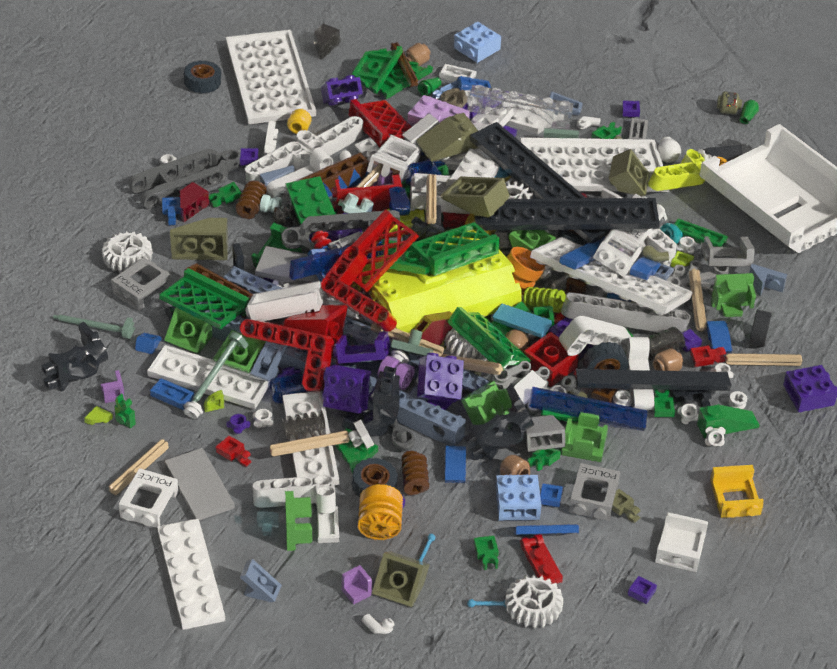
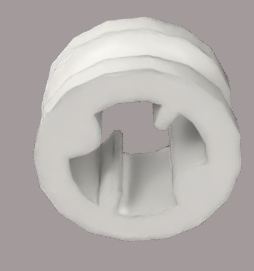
M740 391L732 392L728 404L730 407L743 409L746 406L747 396Z

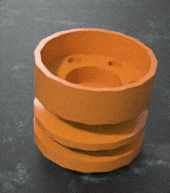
M513 247L506 258L513 264L515 272L512 275L515 284H520L521 295L524 296L526 288L535 286V281H538L544 272L545 265L539 264L535 259L530 258L532 251L523 247Z

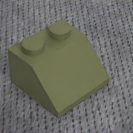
M629 149L613 156L609 182L620 192L632 195L637 194L642 197L646 196L650 173L635 153Z
M392 551L384 552L372 594L413 607L424 585L430 564Z

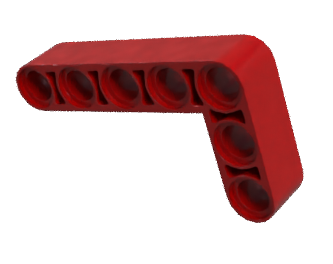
M351 245L345 249L321 282V288L334 301L348 306L349 310L383 331L390 332L397 325L396 318L385 307L350 287L368 260L367 256L357 246Z
M246 319L241 323L240 331L246 337L308 350L302 380L303 387L308 391H322L324 389L325 381L323 376L326 368L330 367L334 348V341L331 336L260 320ZM252 324L254 326L253 332L250 330ZM269 328L271 329V335H270V336H268V329H269ZM286 332H288V334H289V337H288L287 340L285 339V333H286ZM304 335L306 336L305 344H303L302 338ZM323 339L324 346L321 348L320 341ZM318 358L320 359L319 367H317L316 361ZM314 378H315L316 381H317V384H316L315 387H314L313 384H312V381H313Z

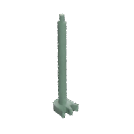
M66 315L53 316L54 319L77 325L85 322L88 327L122 333L123 338L127 339L131 338L135 327H133L134 322H132L133 318L127 317L122 327Z
M231 332L229 335L231 342L193 396L192 401L198 402L236 345L238 347L242 346L244 349L247 348L249 344L241 335Z

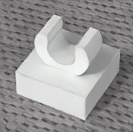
M362 421L355 422L354 425L357 431H352L348 434L354 446L358 447L363 442L367 448L373 446L374 443Z

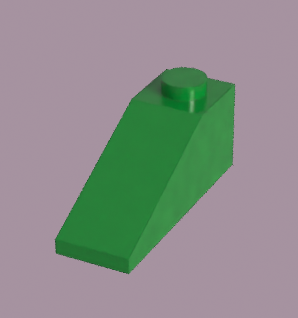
M719 404L699 408L697 426L703 438H707L705 430L709 426L712 428L723 427L725 434L756 429L760 426L753 411Z

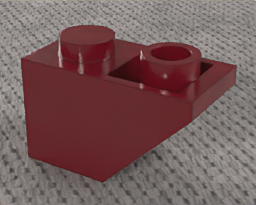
M192 182L180 190L182 222H186L209 205V192L196 183Z
M447 311L424 315L413 330L423 332L421 337L423 340L441 345L448 332L453 328L448 323L453 313Z

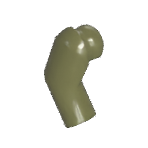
M649 245L643 248V254L648 259L655 262L669 261L668 251L658 252Z

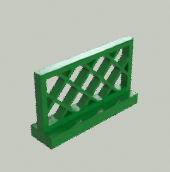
M473 222L414 242L410 245V249L430 266V272L436 276L499 254V237L496 234L490 236ZM464 237L474 238V239H473V240H469V239H464ZM432 248L442 249V250H441V251H436V250H432Z
M189 268L184 271L183 278L159 295L160 300L220 330L237 316L241 315L244 317L247 315L246 307L249 303L248 297ZM181 294H192V296L182 297ZM169 295H178V297H170ZM205 301H207V304H197V303H196V302H205ZM193 302L194 305H186L184 303ZM212 309H222L223 312H212ZM198 310H209V312L202 313ZM224 317V319L221 321L214 319Z
M457 307L448 320V323L487 360L500 363L503 371L507 365H519L522 361H531L479 312H467L462 307Z

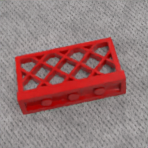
M357 99L350 100L348 115L362 119L363 131L372 138L379 148L390 138L389 134L405 140L403 134L412 126L386 100L362 104Z
M385 209L352 244L357 246L366 256L372 253V258L368 259L366 264H371V270L363 272L362 269L353 282L368 292L419 237L417 233ZM395 225H398L397 231L389 233ZM401 235H411L406 241H401ZM397 236V242L389 244V238ZM382 239H385L384 245L377 246ZM397 247L394 254L388 255L389 249ZM384 250V256L376 258V252ZM384 261L381 268L375 269L376 263ZM371 275L370 280L363 284V277Z

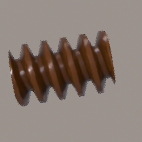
M258 181L246 183L236 205V212L239 216L245 219H253L260 209L262 196L267 193V188L264 184Z
M406 451L401 456L404 492L408 495H417L427 491L430 486L427 458L417 451Z

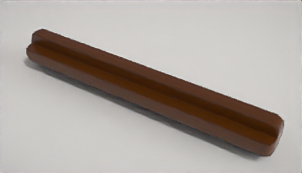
M392 42L390 49L397 50V46H400V44ZM402 52L397 62L411 87L417 86L418 79L404 52Z

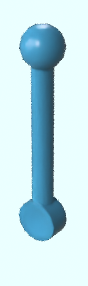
M434 534L427 536L428 541L418 559L419 561H423L431 542L435 540Z
M469 599L467 601V605L471 608L475 605L506 607L505 600L475 601Z

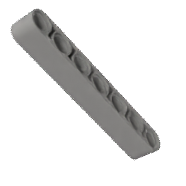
M568 293L561 309V313L564 316L572 319L578 316H586L623 327L673 335L686 331L691 316L682 310L673 309L666 314L660 315L653 312V309L649 307H640L633 302L577 293Z

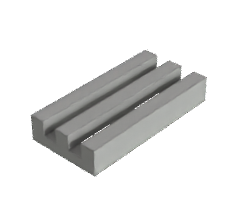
M631 118L628 139L646 140L648 120ZM634 123H637L636 137H632ZM642 123L644 124L643 137L639 138Z

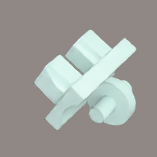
M348 193L345 200L340 199L338 205L342 206V210L349 214L371 212L374 203L369 199L363 198L361 205H357L359 198L354 194Z

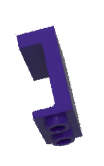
M380 331L373 344L352 346L347 345L346 335H342L333 348L334 357L338 358V364L383 360L391 350L389 334L385 331Z

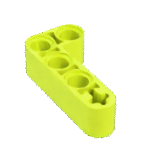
M689 149L681 164L656 167L649 179L648 185L656 191L701 185L705 181L700 177L701 164L705 159L698 151Z

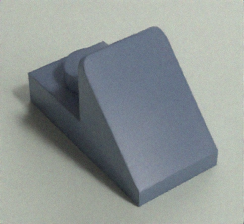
M751 264L749 273H753V287L760 296L764 287L783 292L787 274Z
M266 341L250 375L266 381L276 377L280 373L277 366L285 352V347Z
M253 559L246 562L240 576L248 584L244 595L268 602H275L282 585Z

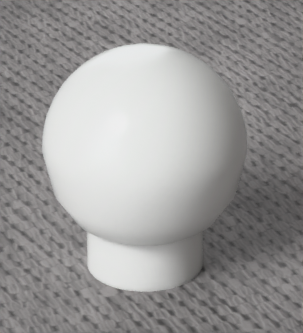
M664 137L660 140L657 149L661 160L666 163L676 161L681 154V147L677 141L671 137Z

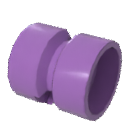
M387 356L382 361L378 374L380 371L384 372L385 366L396 368V375H400L399 388L405 390L414 376V367L406 363L401 364L398 359Z

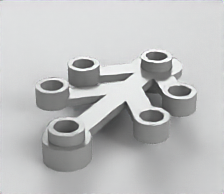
M698 260L691 261L689 271L693 268L700 271L701 262ZM676 265L673 276L669 277L666 281L691 291V288L687 287V285H690L689 272L685 279L679 280L685 274V267L683 265ZM714 266V270L700 274L702 289L708 290V294L712 295L714 283L710 284L703 281L714 278L716 275L728 274L729 266Z
M522 361L519 365L508 370L505 368L504 371H501L500 375L491 374V380L495 381L497 386H502L503 389H507L510 384L515 386L524 377L519 379L513 376L519 373L528 374L531 364L528 361ZM540 367L535 373L543 380H547L550 370L547 367ZM555 385L552 388L544 387L539 394L564 400L566 390L561 385ZM532 398L527 402V410L530 413H536L539 409V402Z

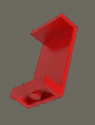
M392 175V185L340 189L339 180L337 179L335 180V187H332V197L335 198V201H332V207L336 214H343L345 212L338 203L340 199L345 200L348 193L354 194L359 198L357 205H361L363 198L371 200L374 203L371 212L384 211L385 209H401L402 184L400 175Z

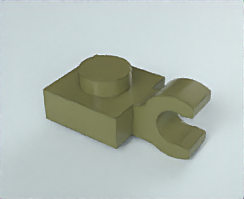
M616 490L612 511L619 516L625 513L631 522H637L640 519L637 514L641 510L634 505V499L622 490Z

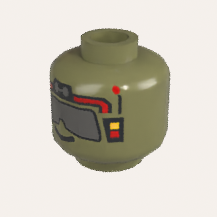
M724 91L721 95H718L717 108L721 113L734 115L738 109H741L742 99H739L738 93Z

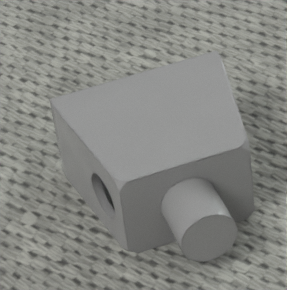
M537 414L532 417L534 426L526 430L528 452L565 447V429L553 415L541 416Z

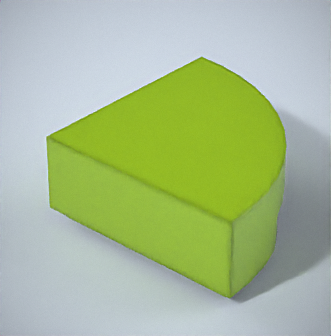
M677 251L670 266H689L691 261L694 260V256Z
M222 390L212 393L205 400L203 405L205 412L224 408V394Z
M96 406L84 420L85 423L90 425L100 422L107 423L113 419V414Z

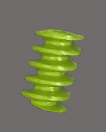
M528 287L524 292V304L530 311H534L533 307L553 306V312L560 313L566 298L565 292L563 290L558 291L557 289Z

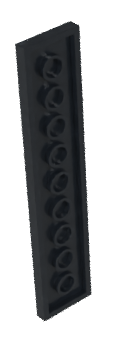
M498 122L470 135L472 143L517 182L523 183L524 188L529 187V192L533 193L537 199L586 198ZM612 229L574 231L588 243H595L607 236Z
M656 198L507 199L504 205L499 207L490 217L474 215L475 223L483 230L659 229L660 226Z

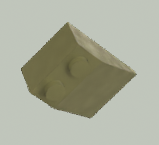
M458 113L444 119L417 139L416 143L432 162L467 152L470 148L478 149L470 141V135L477 132L478 129L465 113Z
M460 176L440 197L475 216L490 217L499 207L504 205V202L510 195L504 178Z
M206 218L170 229L172 259L227 260V218Z

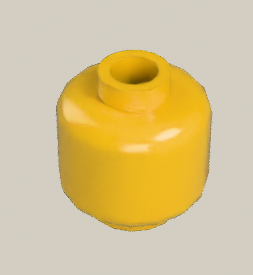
M304 109L294 110L287 121L289 130L295 134L302 130H308L312 122L311 116Z

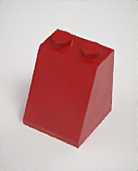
M322 305L319 311L315 312L314 309H311L307 313L306 310L303 314L292 315L286 318L283 326L329 335L333 338L335 345L343 335L348 306ZM286 332L285 338H288L289 334ZM304 335L303 338H302L303 344L306 343V336H305V335ZM323 339L320 341L321 348L324 346Z

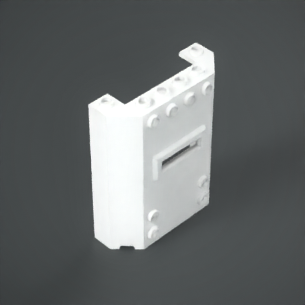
M778 124L767 130L763 145L719 166L720 159L716 156L702 162L700 177L796 252L800 253L837 234V167L782 125ZM797 202L802 205L778 219L774 216V214Z

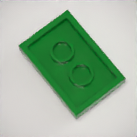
M320 176L285 183V189L300 226L310 216L336 215Z

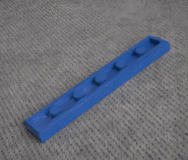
M606 237L561 256L559 263L576 270L594 261L593 256ZM610 239L608 244L618 249L619 242Z

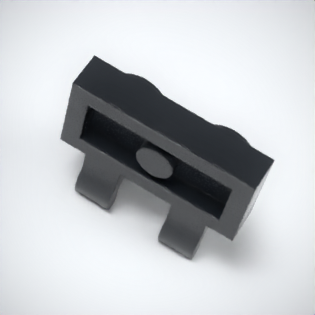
M414 217L411 221L413 224L411 229L417 232L419 236L414 242L444 232V227L437 223L428 224L418 217ZM402 235L403 241H406L411 235Z
M669 390L673 401H680L682 407L685 404H690L696 398L700 400L702 407L711 406L708 399H712V390Z

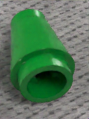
M438 77L422 80L418 85L419 93L422 96H430L433 91L441 86V80Z
M747 100L744 102L739 119L742 124H749L758 113L759 104L756 101Z

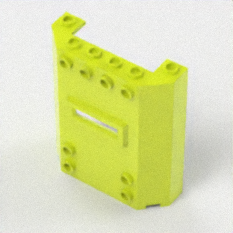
M464 237V239H469V240H473V239H474V238ZM500 250L499 254L436 276L397 271L389 268L368 291L373 301L385 307L396 318L397 325L395 328L409 334L411 329L415 328L424 315L447 311L453 313L457 307H462L467 312H479L485 317L494 314L502 303L514 307L521 302V287L519 283L515 284L512 275L515 272L513 264ZM384 261L376 263L375 269L381 268ZM371 264L365 265L363 268V272L371 270ZM371 275L364 276L362 283L366 284L370 280ZM355 282L350 285L358 292L362 291V288Z

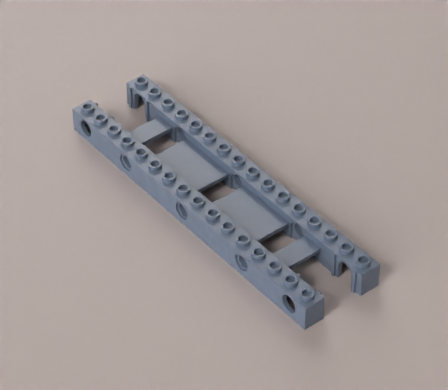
M235 266L223 277L252 294L282 289V287ZM207 301L198 302L197 304H207ZM212 309V312H223L222 309ZM198 310L202 313L209 312V310ZM237 316L221 330L213 326L212 335L221 341H225L231 330L241 333V323L251 318L246 317L244 319ZM224 317L214 319L221 321L224 319ZM346 317L343 335H346L348 346L375 343L379 333L372 331L371 327ZM253 324L250 327L251 332L254 330ZM389 338L391 350L389 351L387 356H391V352L393 350H397L391 347L392 341L394 340L391 338ZM279 344L285 347V352L278 367L282 369L286 367H294V370L300 369L301 372L297 374L303 378L308 350ZM405 352L409 359L408 364L414 367L413 378L417 379L419 358L423 356ZM318 358L317 361H316L317 367L320 366V359H319V358ZM331 358L330 366L340 365L371 371L370 394L375 387L378 370L383 360L338 364V361ZM463 369L461 399L463 398V389L474 392L490 381ZM314 378L312 383L317 384V381ZM417 384L409 394L399 389L400 407L396 418L398 423L448 446H457L465 436L466 420L461 418L462 416H456L441 409L438 405L435 406L428 403L429 399L417 397ZM368 396V409L373 410V401ZM433 425L436 427L440 426L444 430L445 435L437 433Z

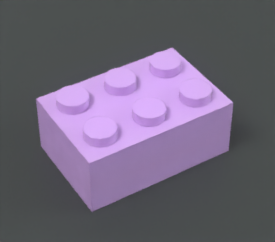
M423 95L409 111L408 123L413 127L427 114H431L439 123L447 117L458 113H465L469 118L470 111Z

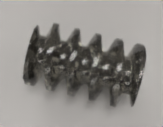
M291 203L287 204V206L282 205L280 208L274 207V223L286 227V222H288L291 227L295 220L296 224L299 225Z
M670 327L662 332L650 335L648 337V360L651 361L655 358L656 354L672 348L677 351L679 348H684L685 339L680 330L676 327Z
M319 410L318 416L314 411L311 412L310 418L307 413H303L302 419L299 414H295L294 420L291 416H287L286 421L281 417L284 436L288 441H290L291 435L296 440H298L299 434L306 438L307 432L310 433L311 437H314L315 431L322 435L323 430L326 428L322 410Z

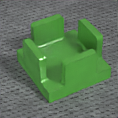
M753 273L716 275L711 298L712 307H715L716 310L722 308L724 317L742 316L741 306H749V309L754 308L756 294L753 287Z
M495 381L488 382L461 399L474 425L485 424L497 414L506 415L509 413L508 408L512 406L507 390L498 389Z
M580 412L578 423L572 422V419L568 418L565 430V447L562 448V455L601 462L608 425L599 427V416Z
M285 491L287 551H296V544L312 543L311 523H295L296 518L312 516L310 497L294 498V491Z

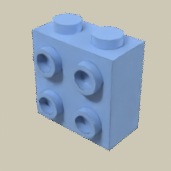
M478 21L454 35V48L477 63L500 50L501 36Z
M497 475L496 499L498 520H540L541 499L538 475Z

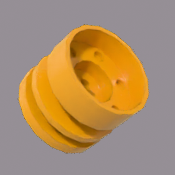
M378 484L369 486L362 491L359 502L358 529L363 535L374 540H387L399 534L402 525L403 496L400 491L388 485Z

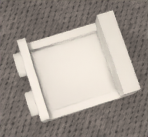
M668 512L658 545L655 563L697 572L708 522Z

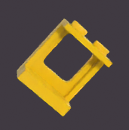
M753 465L712 468L710 482L721 518L761 515L764 500L763 498L759 499L753 482ZM744 491L747 494L748 500L725 501L723 493Z

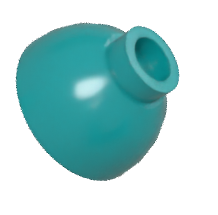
M664 223L660 227V230L676 244L679 243L683 234L676 225Z

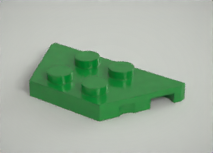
M397 46V50L387 51V48L377 51H366L352 75L355 78L360 77L361 85L377 94L403 52L402 46Z
M408 61L418 81L433 72L431 65L424 68L418 66L417 62ZM396 62L380 88L385 99L410 86L398 62Z
M389 240V244L397 242ZM397 247L389 249L388 255L394 254ZM410 247L390 267V269L397 271H407L415 274L426 275L430 272V266ZM432 248V250H436V251H441V250H442V249Z

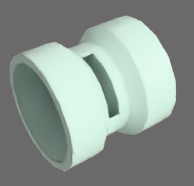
M264 194L260 203V212L267 213L269 211L274 215H279L282 209V198L275 197L271 199L269 195Z

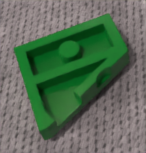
M345 429L346 431H348V434L352 432V430ZM350 437L349 442L335 445L338 451L342 453L344 461L348 462L352 473L357 463L359 464L362 460L372 458L378 452L376 444L367 448L363 442L360 446L355 447Z

